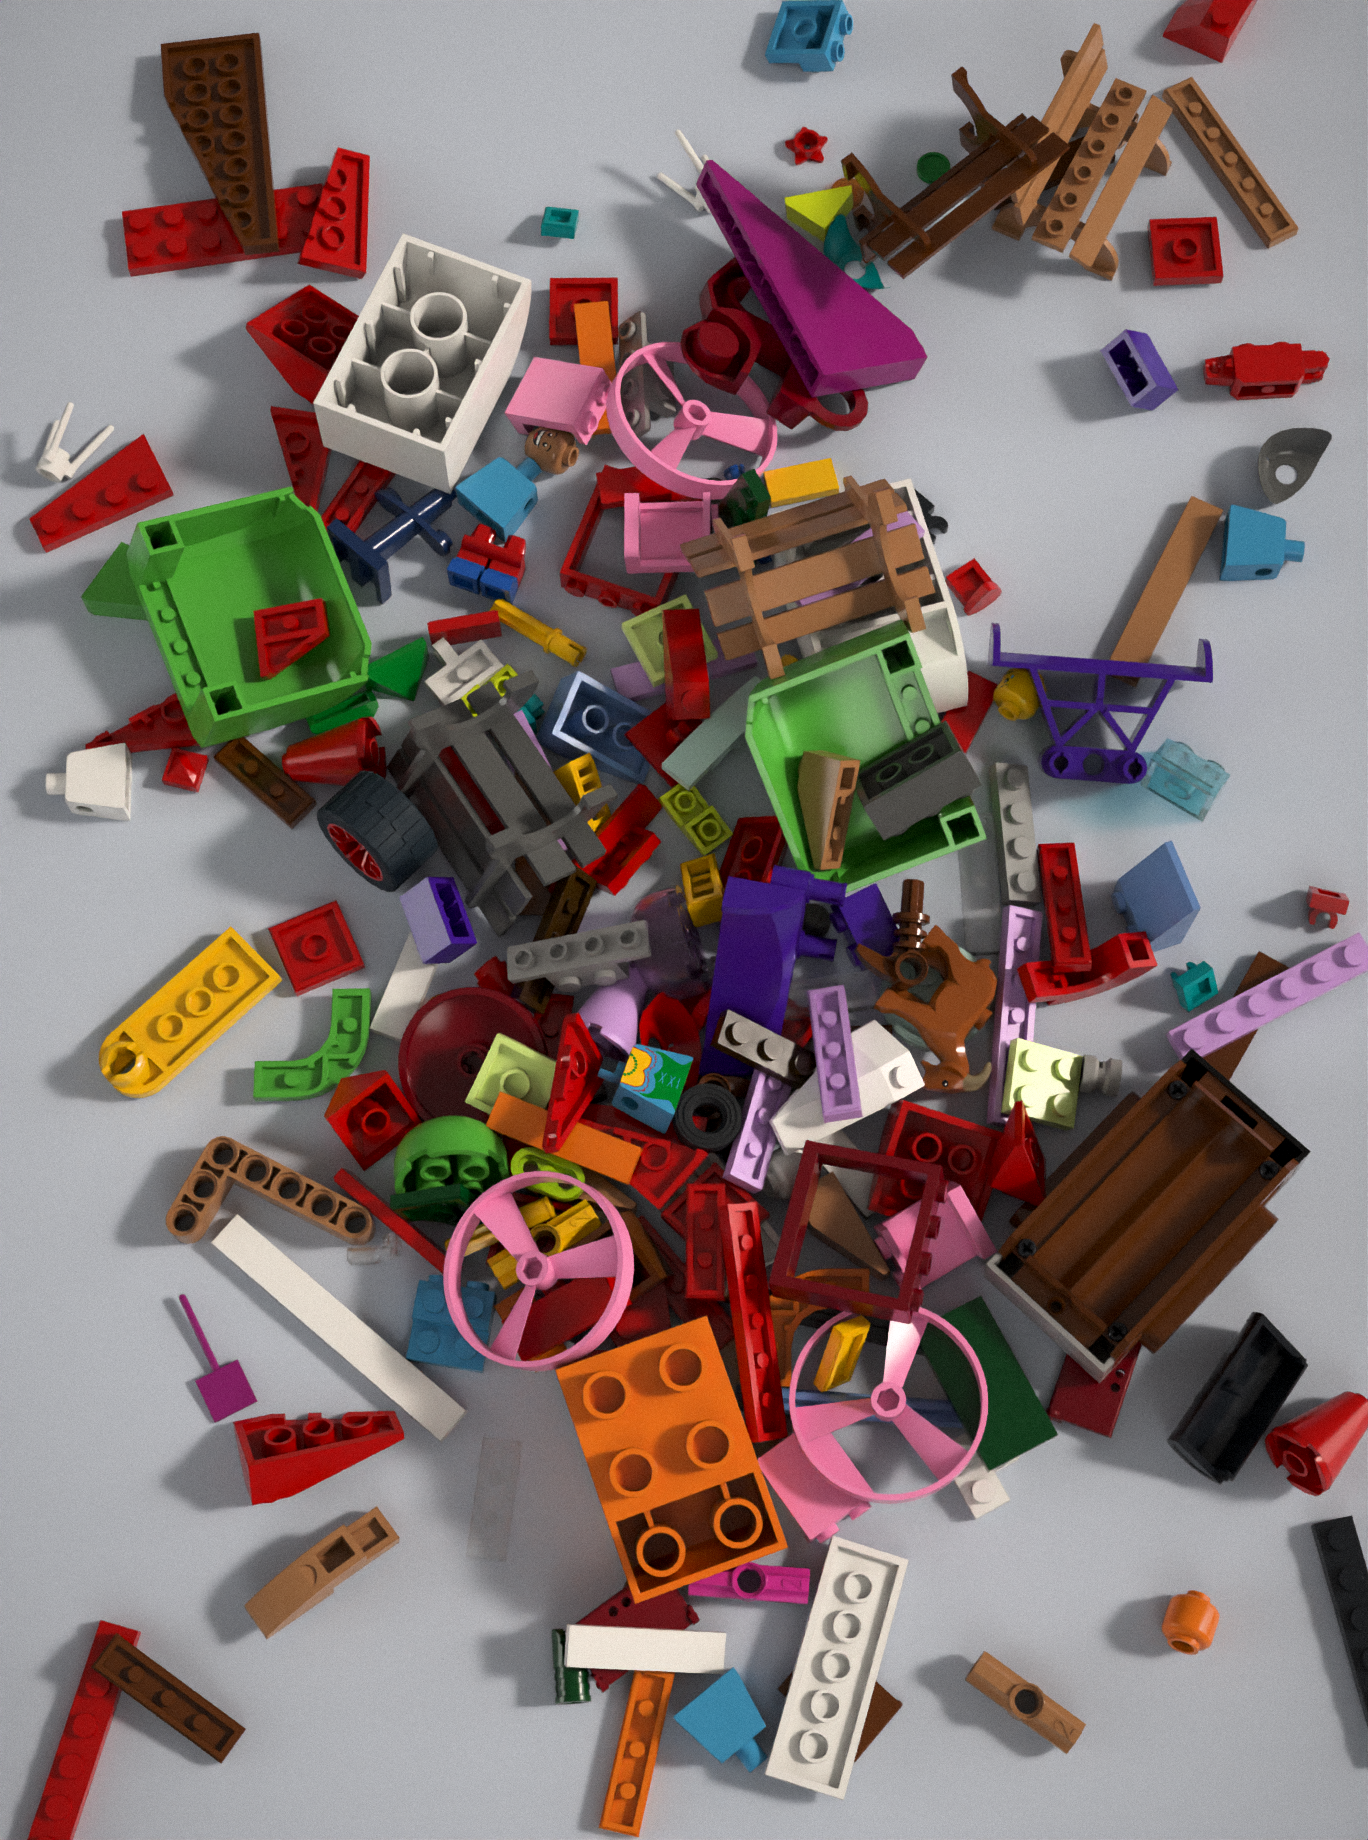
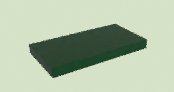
M982 1296L940 1316L955 1327L967 1340L984 1372L988 1392V1415L983 1436L976 1452L987 1473L1057 1437V1431ZM928 1322L919 1347L973 1444L979 1426L981 1405L974 1371L960 1347L942 1330Z

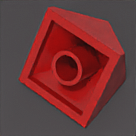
M386 1070L341 1078L324 1114L325 1119L363 1171L397 1147L410 1130L423 1123Z
M1021 1100L1014 1103L990 1163V1186L1002 1191L1004 1194L1039 1206L1046 1198V1158L1024 1103Z

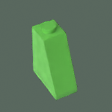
M121 541L81 598L88 612L93 615L148 621L130 576L126 555L129 545Z

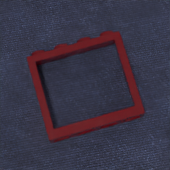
M806 1140L768 1283L773 1297L910 1325L913 1312H918L923 1302L924 1290L919 1289L922 1275L928 1276L931 1268L932 1253L928 1252L930 1240H936L940 1230L941 1217L936 1216L939 1203L945 1204L947 1200L949 1180L944 1179L942 1165ZM823 1164L925 1184L898 1298L794 1277Z

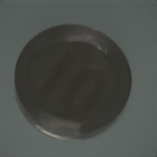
M806 904L802 930H805V934L824 937L831 925L829 912L819 904Z

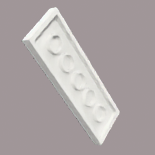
M836 1536L830 1538L764 1775L844 1800L909 1560Z

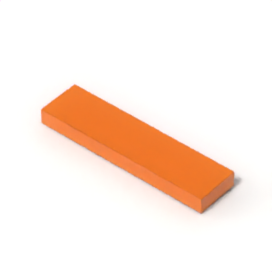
M608 301L574 304L580 365L603 368L612 383L616 377ZM606 409L596 431L592 435L612 433Z
M500 1091L486 1126L497 1133L544 1151L542 1141L548 1110ZM577 1122L559 1152L550 1154L628 1185L643 1149Z
M634 1670L599 1828L639 1837L675 1672Z

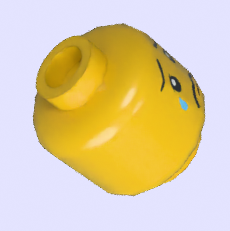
M1026 668L1009 669L994 690L993 699L999 707L998 711L1008 720L1030 719L1037 712L1039 704ZM1038 672V674H1039V676H1040V679H1041V682H1042V685H1043V688H1044V691H1045V694H1046L1047 689H1046V686H1045V684H1044V678H1043V676Z

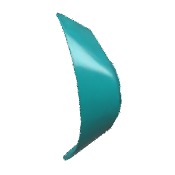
M839 214L828 229L824 240L823 254L842 271H844L847 263L850 261L861 262L863 257L860 247L850 235L845 216ZM873 262L865 267L866 273L864 276L853 279L865 290L890 288L884 287Z

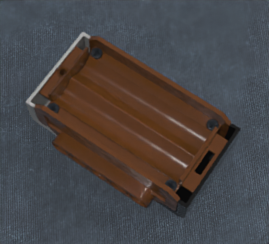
M1191 1049L1180 1061L1170 1067L1142 1098L1132 1091L1045 1180L1046 1198L1039 1206L1028 1202L1022 1204L1008 1222L1016 1230L1008 1237L998 1250V1253L986 1263L984 1277L1098 1383H1101L1138 1342L1154 1355L1271 1230L1279 1218L1265 1206L1297 1173L1311 1151Z

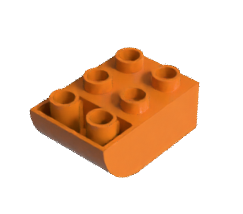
M707 1316L555 1370L635 1604L788 1548Z

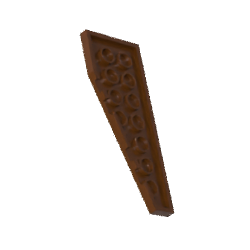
M250 33L161 44L163 88L166 104L245 255L280 251L260 34Z

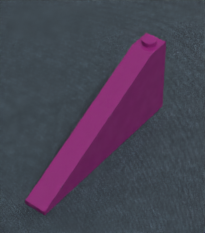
M707 160L696 182V186L811 397L915 379L928 357L913 330L716 162Z

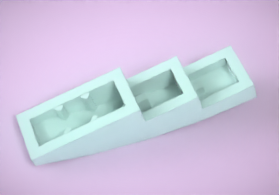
M754 676L710 715L711 718H707L662 763V769L686 790L690 791L709 769L713 770L732 749L736 750L745 740L748 695L761 682L757 676Z

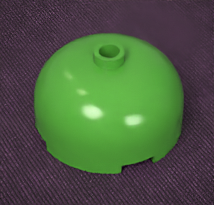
M449 1115L432 1118L420 1123L405 1135L396 1150L394 1157L395 1193L400 1194L446 1186V1178L453 1175V1184L461 1183L475 1196L479 1197L493 1185L510 1177L509 1160L505 1145L495 1131L489 1129L485 1123L470 1117Z

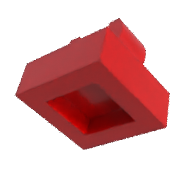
M1309 886L1306 896V902L1311 907L1308 912L1309 923L1314 925L1317 915L1325 912L1329 914L1328 927L1334 929L1338 923L1337 914L1346 915L1350 901L1346 894Z

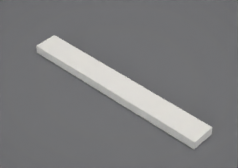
M238 1214L211 1242L219 1251L440 1442L447 1437L465 1416L467 1411Z

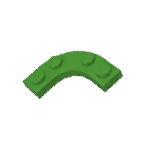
M370 988L332 989V1016L328 1039L319 1051L308 1058L294 1061H255L254 1100L300 1101L312 1099L332 1091L338 1086L341 1078L349 1077L360 1064L369 1041L371 1022Z

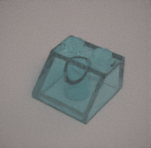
M1167 738L1151 758L1147 767V773L1140 785L1203 822L1231 775L1225 772V769L1219 763L1213 760H1205L1194 754L1193 750L1185 743L1174 742Z

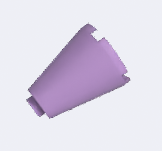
M629 965V978L617 980L616 983L608 986L600 985L578 1010L603 1059L604 1056H608L626 1063L633 1045H636L639 1022L644 1008L648 980L644 976V972L634 965Z

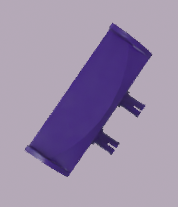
M991 623L987 666L1027 669L1052 745L1043 748L1039 753L1038 766L1043 773L1053 778L1134 784L1141 781L1147 773V763L1144 757L1135 751L1175 680L1213 683L1212 649L1207 639H1199L1196 667L1001 652L999 623ZM1037 669L1095 674L1092 703L1047 699ZM1106 675L1163 679L1147 707L1103 704ZM1050 707L1085 709L1059 734ZM1109 711L1143 714L1129 739ZM1097 712L1124 750L1064 744ZM1090 754H1096L1101 759V767L1094 774H1087L1083 769V761Z
M774 865L770 884L728 876L721 906L722 919L704 1047L698 1071L700 1076L717 1073L722 1076L746 1077L753 1074V1067L710 1046L720 1013L729 1009L781 1036L796 959L805 956L833 963L838 939L805 934V930H802L806 903L809 904L810 900L843 907L848 883L814 878L815 874H811L810 871Z

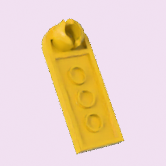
M230 926L106 1037L99 1051V1066L104 1077L118 1092L128 1097L145 1098L156 1094L282 982L281 977ZM135 1061L134 1067L129 1072L121 1074Z

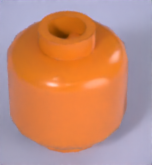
M1190 1590L1187 1594H1177L1170 1599L1161 1630L1168 1639L1167 1643L1170 1647L1184 1654L1195 1655L1199 1651H1203L1211 1646L1220 1614L1216 1607L1210 1603V1598L1199 1591Z

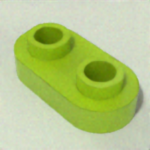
M535 1147L520 1149L511 1160L512 1176L524 1173L523 1170L526 1165L534 1164L538 1167L537 1171L557 1172L585 1183V1176L580 1166L553 1154H546L545 1151ZM556 1182L539 1183L525 1187L561 1202L573 1201L584 1191L573 1185L568 1189H563Z

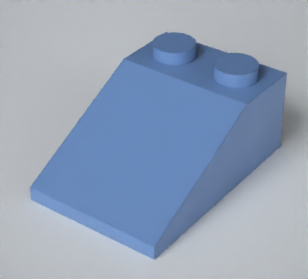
M576 671L561 678L536 738L540 745L572 761L590 753L597 770L635 784H643L651 765L624 734L652 712L584 673Z
M1172 840L1162 844L1120 877L1113 890L1114 893L1111 894L1116 912L1123 914L1127 923L1125 933L1146 931L1153 952L1182 943L1201 909Z

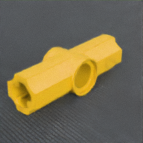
M584 1199L546 1224L535 1226L530 1232L535 1243L544 1236H549L556 1241L554 1248L550 1252L543 1253L551 1256L567 1251L602 1224L591 1205ZM507 1249L487 1260L488 1265L504 1290L520 1281L516 1273L518 1262Z

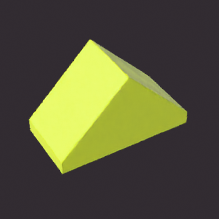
M851 185L784 198L787 219L823 242L833 220L839 214H843L846 217L854 207Z

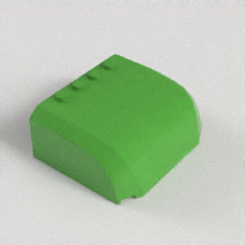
M291 486L139 522L136 525L126 555L131 579L192 736L201 748L270 730L319 714L352 696L368 681L369 675L367 673L369 657L371 655V640L320 514L311 505L307 507L293 494L294 489ZM318 598L325 600L330 636L271 680L262 679L260 677L253 611Z
M902 619L783 667L784 676L772 680L767 676L748 695L745 739L797 869L810 871L811 874H815L814 878L848 883L846 893L987 839L971 797L968 796L963 799H956L942 807L941 811L936 815L923 818L911 825L903 834L892 836L884 841L863 808L855 789L841 867L826 870L814 868L797 789L799 779L798 767L803 758V752L824 750L860 760V770L941 723L921 672L923 667L910 633Z

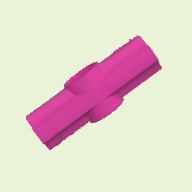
M748 1562L689 1584L688 1596L740 1599L746 1602L766 1601L808 1605L810 1569L758 1565ZM750 1571L758 1575L761 1585L757 1591L746 1593L739 1588L737 1580L744 1572Z

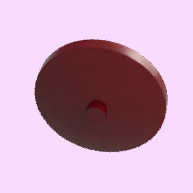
M464 987L453 989L434 997L416 1012L406 1027L400 1043L398 1070L405 1096L423 1120L427 1121L436 1117L457 1115L487 1123L490 1114L465 1101L497 1033H501L548 1056L545 1037L539 1024L520 1002L505 993L490 988Z

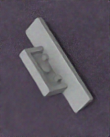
M638 311L619 325L620 368L631 354L652 344L647 342L646 314ZM666 361L674 377V363ZM649 363L633 368L622 377L621 404L625 417L637 438H640L651 429L650 411L666 418L676 412L675 397Z
M646 920L510 946L507 949L508 980L511 983H518L546 977L559 991L576 992L581 987L595 984L601 986L612 985L617 980L629 978V964L627 961L651 956L650 924Z

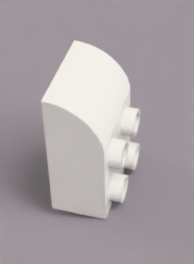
M403 233L313 402L323 446L451 494L508 381L516 361L529 314L531 280Z

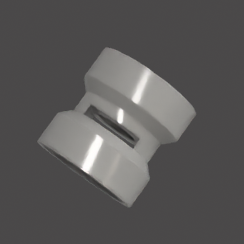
M1084 1054L1079 1091L1091 1093L1098 1089V1091H1102L1106 1096L1117 1097L1122 1075V1060L1110 1058L1107 1061L1099 1062L1096 1056Z

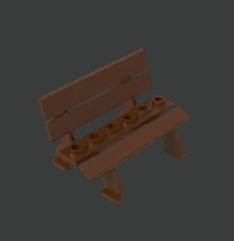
M963 66L951 74L953 92L968 109L974 121L977 136L974 132V125L970 121L959 129L961 146L969 155L904 206L898 208L881 192L870 173L852 152L841 160L844 177L848 181L852 178L858 181L874 211V214H872L864 205H861L853 212L855 227L860 232L864 228L869 231L867 235L859 240L863 257L859 265L864 269L878 257L885 261L910 240L914 239L911 244L887 262L891 269L902 279H905L1070 149V145L1052 132L1031 149L1030 147L1049 132V128L1033 115L1027 119L1023 113L1004 126L986 111L981 100L968 84L967 71ZM1017 157H1020L1017 161H1015L1012 165H1010L1003 172L997 175L989 183H987L980 190L974 193L971 197H969L966 201L960 204L957 208L951 211L948 215H946L943 219L937 222L934 226H932L926 232L924 231V229H926L933 222L939 219L942 215H944L947 211H949L956 204L962 201L965 197H967L970 193H972L979 186L985 183L988 179H990L993 175H995L1002 168L1008 165L1011 161H1013Z

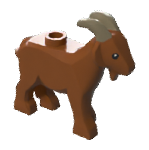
M935 925L922 941L926 945V950L920 952V954L926 959L928 967L939 972L944 982L939 985L929 1002L918 999L907 990H899L893 986L891 988L888 987L875 1003L874 1009L884 1014H895L912 1024L918 1030L926 1046L940 1061L938 1065H933L924 1060L920 1062L925 1070L923 1077L925 1085L923 1089L949 1094L974 1092L985 1086L992 1067L990 1062H986L980 1073L971 1075L964 1040L974 1027L980 1031L991 1017L993 1012L988 1010L995 997L997 979L994 972L989 968V965L992 963L989 959L982 958L976 962L968 960L961 954L958 945L940 927Z

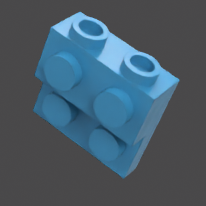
M843 0L782 1L765 52L768 62L799 63L803 72L834 71L836 62H841L844 58L845 35H850L853 30V18L848 13Z
M429 1275L428 1281L419 1280L406 1359L410 1362L483 1373L486 1357L475 1350L463 1338L455 1326L445 1299L443 1276ZM467 1281L466 1287H461L465 1312L474 1331L488 1346L497 1296L495 1292L489 1291V1284Z

